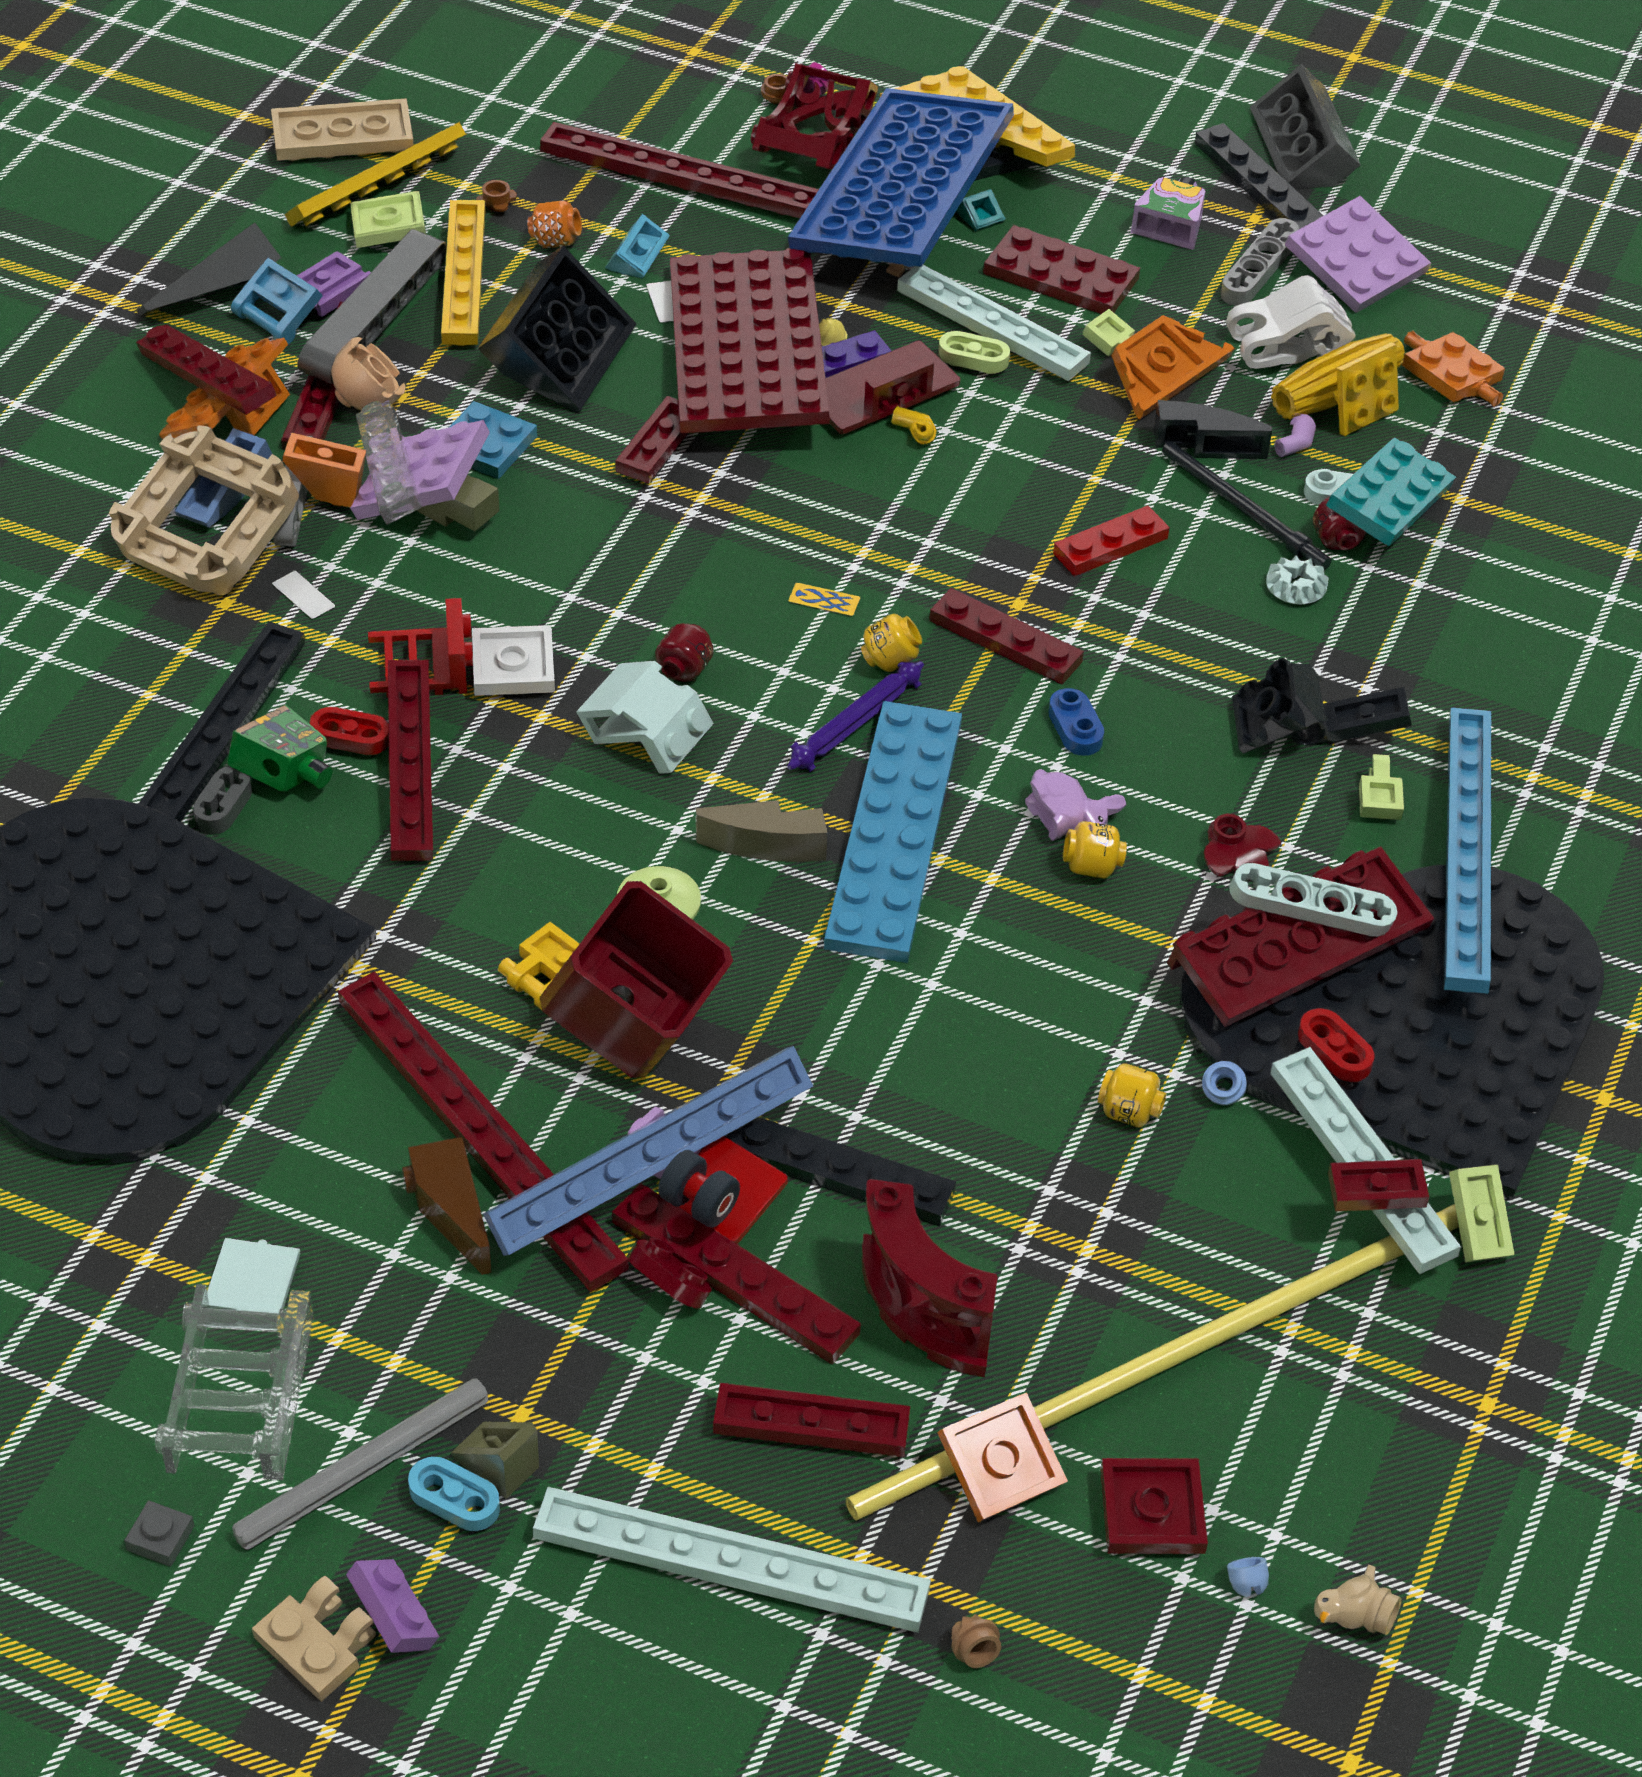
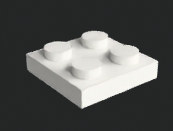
M551 625L472 628L475 696L555 692Z

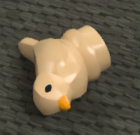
M1368 1565L1364 1575L1346 1581L1337 1589L1321 1592L1315 1600L1314 1612L1322 1623L1336 1622L1349 1629H1357L1364 1626L1371 1633L1378 1631L1387 1635L1398 1615L1401 1597L1392 1594L1388 1588H1379L1375 1582L1376 1567Z

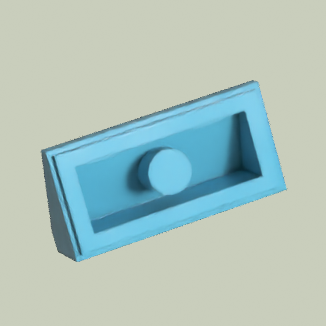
M642 214L630 228L605 268L642 279L670 235Z

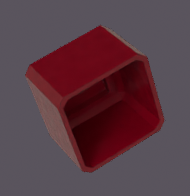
M627 881L539 997L542 1012L630 1078L646 1077L683 1033L730 967L733 959L730 947L642 881ZM615 993H618V994L622 995V996L627 1000V1002L624 1001L622 998H620V997H619L618 995H616Z

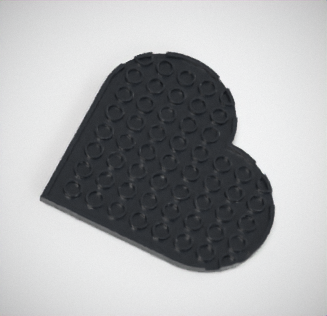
M108 798L71 799L44 805L17 816L0 827V1122L13 1135L26 1144L44 1153L76 1162H83L84 1158L111 1159L112 1164L132 1162L150 1158L149 1152L165 1148L171 1144H175L176 1147L183 1145L208 1128L227 1109L376 939V928L168 815L138 803Z
M1446 864L1423 867L1402 874L1435 918L1430 927L1226 1027L1221 1023L1184 970L1179 1002L1188 1038L1197 1053L1203 1052L1213 1064L1220 1061H1229L1238 1065L1246 1077V1094L1302 1117L1270 1074L1272 1063L1306 1049L1298 1038L1300 1021L1306 1012L1317 1008L1333 1011L1372 1047L1375 1057L1369 1076L1361 1081L1348 1082L1337 1078L1330 1071L1329 1073L1388 1151L1409 1160L1421 1159L1424 1166L1449 1175V1172L1457 1169L1498 1165L1504 1198L1513 1200L1594 1019L1604 985V968L1600 951L1590 930L1581 918L1561 899L1538 883L1491 867V981L1489 993L1444 990ZM1223 1078L1229 1084L1233 1085V1081L1231 1079Z

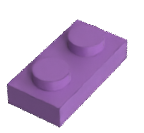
M394 1559L365 1560L354 1563L346 1575L391 1653L429 1650L439 1638V1635L429 1620L426 1610L420 1605L407 1583L404 1573L397 1566Z

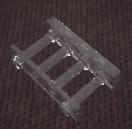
M196 1284L193 1302H186L183 1309L182 1328L183 1331H186L167 1421L166 1424L160 1423L156 1432L155 1449L156 1453L163 1454L166 1473L177 1472L181 1450L253 1454L255 1460L261 1461L263 1479L283 1481L314 1319L310 1291L291 1290L287 1309L281 1308L279 1313L210 1309L206 1285ZM207 1328L277 1332V1336L282 1337L280 1349L272 1348L271 1353L205 1349L203 1345ZM199 1368L269 1372L270 1377H274L272 1389H264L263 1393L194 1389ZM190 1408L261 1413L262 1418H266L264 1430H256L255 1435L186 1430Z

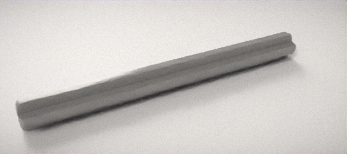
M477 1378L467 1381L236 1522L232 1527L236 1541L244 1550L254 1547L488 1402V1393L485 1387Z

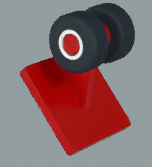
M723 1136L706 1145L698 1154L691 1150H684L677 1154L663 1172L658 1192L660 1197L670 1204L680 1207L700 1223L711 1227L738 1244L788 1184V1177L780 1170Z

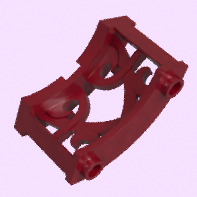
M795 63L793 71H789L787 75L786 91L780 103L769 116H761L759 124H755L752 129L750 139L751 144H753L752 150L767 152L774 148L817 159L816 166L832 170L854 138L857 129L862 126L871 112L878 86L871 80L854 78ZM809 77L828 82L826 96L820 97V87L816 82H814L813 92L809 94L803 92ZM834 83L855 89L834 93ZM832 110H836V118L833 117ZM825 112V124L832 132H818L807 135L800 133L795 124Z
M874 1179L868 1180L866 1207L872 1235L863 1234L861 1260L865 1286L868 1294L872 1295L880 1310L879 1316L902 1342L905 1343L909 1340L915 1346L927 1352V1359L961 1373L985 1378L998 1276L995 1273L982 1271L961 1263L933 1242L922 1227L914 1205L913 1186L911 1184Z

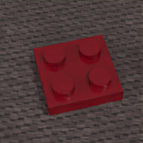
M1102 1458L1100 1472L1107 1554H1206L1208 1540L1199 1458Z

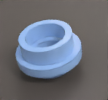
M1220 1061L1207 1068L1202 1078V1087L1206 1097L1213 1103L1231 1105L1242 1098L1246 1091L1247 1081L1243 1070L1238 1065L1229 1061ZM1229 1078L1233 1081V1085L1229 1090L1221 1091L1216 1087L1218 1080Z

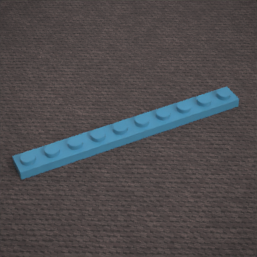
M1451 708L1448 749L1444 990L1488 994L1491 981V711Z

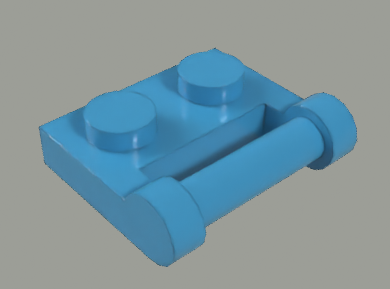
M267 258L233 300L231 311L241 319L248 318L271 333L274 340L285 338L287 343L290 344L295 338L296 329L323 295L317 288ZM260 297L285 313L284 317L278 322L255 307V301Z

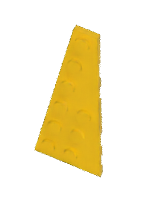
M952 67L947 72L935 76H925L920 81L895 88L898 90L1013 103L1014 116L995 148L1000 145L1014 148V155L1046 167L1075 157L1074 143L965 67Z

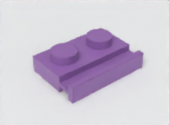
M336 251L297 276L317 288L323 295L314 307L317 310V314L322 317L337 308L340 301L344 302L371 272H363L359 264Z

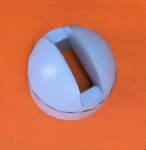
M1243 1558L1227 1565L1229 1580L1233 1589L1239 1595L1250 1597L1251 1587L1254 1588L1257 1595H1260L1268 1586L1269 1572L1265 1558Z

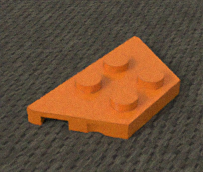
M1162 315L1116 346L1111 356L1134 413L1140 420L1157 408L1158 400L1167 401L1230 358L1235 348L1227 342L1224 343L1223 347L1203 339L1205 333L1192 327H1185L1178 321Z

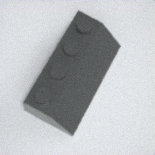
M1302 64L1250 106L1278 174L1294 189L1334 187L1361 165L1325 86Z

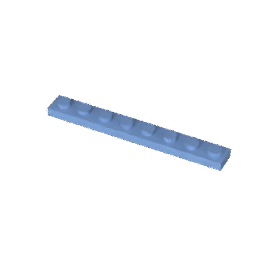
M794 1046L787 1047L483 1213L503 1255H510L665 1169L680 1152L684 1150L696 1152L813 1087V1084Z

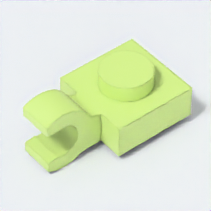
M1373 754L1372 768H1369V776L1361 775L1359 783L1360 817L1402 819L1404 811L1402 778L1390 777L1389 755Z

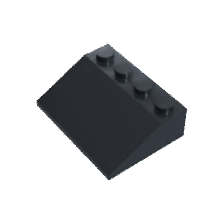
M563 245L535 265L478 349L506 377L577 413L582 409L637 323Z

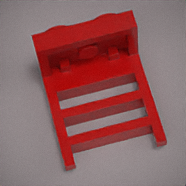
M461 598L445 599L447 628L368 632L369 643L384 642L386 681L369 682L370 693L386 692L388 698V660H393V642L408 641L409 660H417V640H432L434 678L429 679V690H435V695H443V689L459 688V694H467L466 666H473L472 642H464V638H472L471 617L470 614H462Z

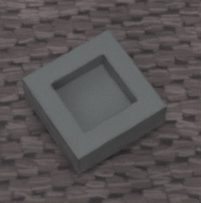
M148 1500L124 1540L126 1550L171 1567L195 1527L193 1516Z

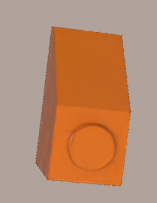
M291 433L283 455V462L316 500L328 502L336 506L351 507L361 487L366 450Z

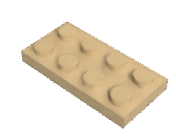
M407 98L271 109L277 161H296L303 158L316 157L332 158L334 156L354 154L367 155L380 152L398 153L413 146Z

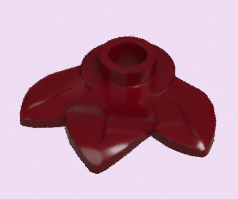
M1222 814L1208 828L1207 837L1210 843L1204 850V860L1210 871L1220 877L1232 870L1236 872L1241 865L1246 863L1269 866L1265 852L1277 849L1281 846L1282 842L1273 831L1264 826L1246 825L1245 821L1238 815Z

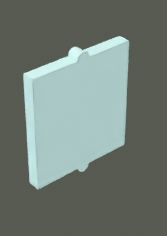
M225 1238L203 1303L204 1310L237 1314L239 1319L251 1316L280 1321L300 1257V1249L267 1244V1241L263 1239L257 1243Z

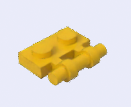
M549 922L519 944L520 957L524 960L516 964L510 958H505L499 964L498 972L507 978V984L518 992L524 991L534 998V1004L542 1010L539 997L578 947L579 943ZM540 972L551 979L546 985L535 978Z

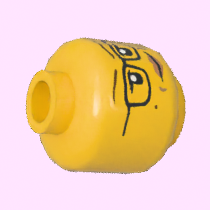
M890 614L865 629L863 635L865 645L861 647V651L871 667L877 665L885 672H893L899 668L897 665L900 662H911L917 658L919 645L922 644V637L916 625L908 616L902 618L898 614Z
M1081 821L1074 830L1069 829L1067 831L1063 847V861L1069 862L1070 870L1076 874L1108 878L1116 866H1123L1127 844L1120 841V835L1116 827Z
M1123 1063L1115 1071L1108 1069L1099 1091L1098 1103L1103 1104V1111L1108 1118L1141 1128L1147 1124L1151 1116L1159 1118L1167 1093L1159 1091L1160 1079L1156 1073Z

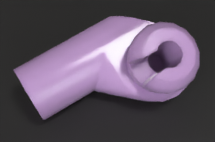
M1301 414L1295 416L1290 422V425H1293L1292 434L1275 441L1274 447L1279 457L1299 452L1312 445L1316 425L1309 415Z

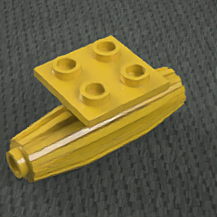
M1390 333L1347 343L1305 363L1275 385L1271 394L1273 406L1283 418L1292 419L1301 414L1308 415L1327 410L1338 404L1339 430L1341 435L1346 436L1399 410L1397 368L1403 363L1404 346L1398 338H1394Z

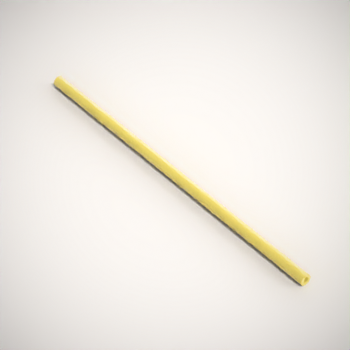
M1455 1204L1436 1213L1449 1231L1459 1228ZM1391 1235L1060 1394L1034 1407L1043 1429H1046L1381 1266L1404 1253ZM946 1451L940 1452L847 1497L846 1505L853 1519L857 1521L955 1473Z

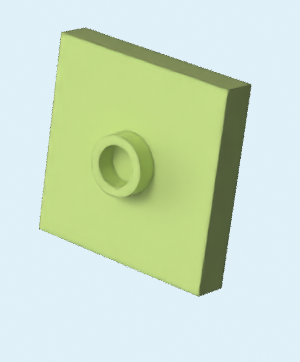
M419 191L350 203L357 248L401 241L412 229L426 234Z

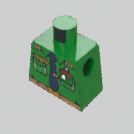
M286 705L233 731L227 765L279 791H288L305 781L321 789L328 784L333 774V769L324 763L327 747L326 737Z

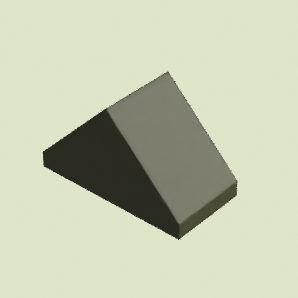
M483 1422L451 1452V1455L468 1471L491 1482L496 1487L498 1493L507 1499L539 1468L537 1429L532 1422Z

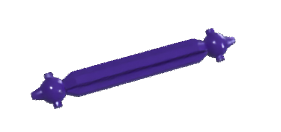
M922 661L898 663L897 673L887 675L809 736L806 745H799L797 742L792 744L790 747L793 751L791 753V760L787 765L788 769H808L809 772L815 769L816 766L813 764L815 757L826 755L881 711L883 701L893 702L904 693L906 686L913 685L915 689L921 685L919 679L924 663Z

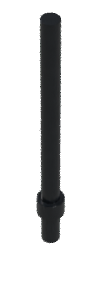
M1169 441L1164 445L1162 453L1284 542L1286 549L1298 558L1304 557L1307 560L1312 559L1315 566H1323L1324 570L1330 566L1332 559L1312 545L1313 541L1301 531L1295 532L1173 442Z

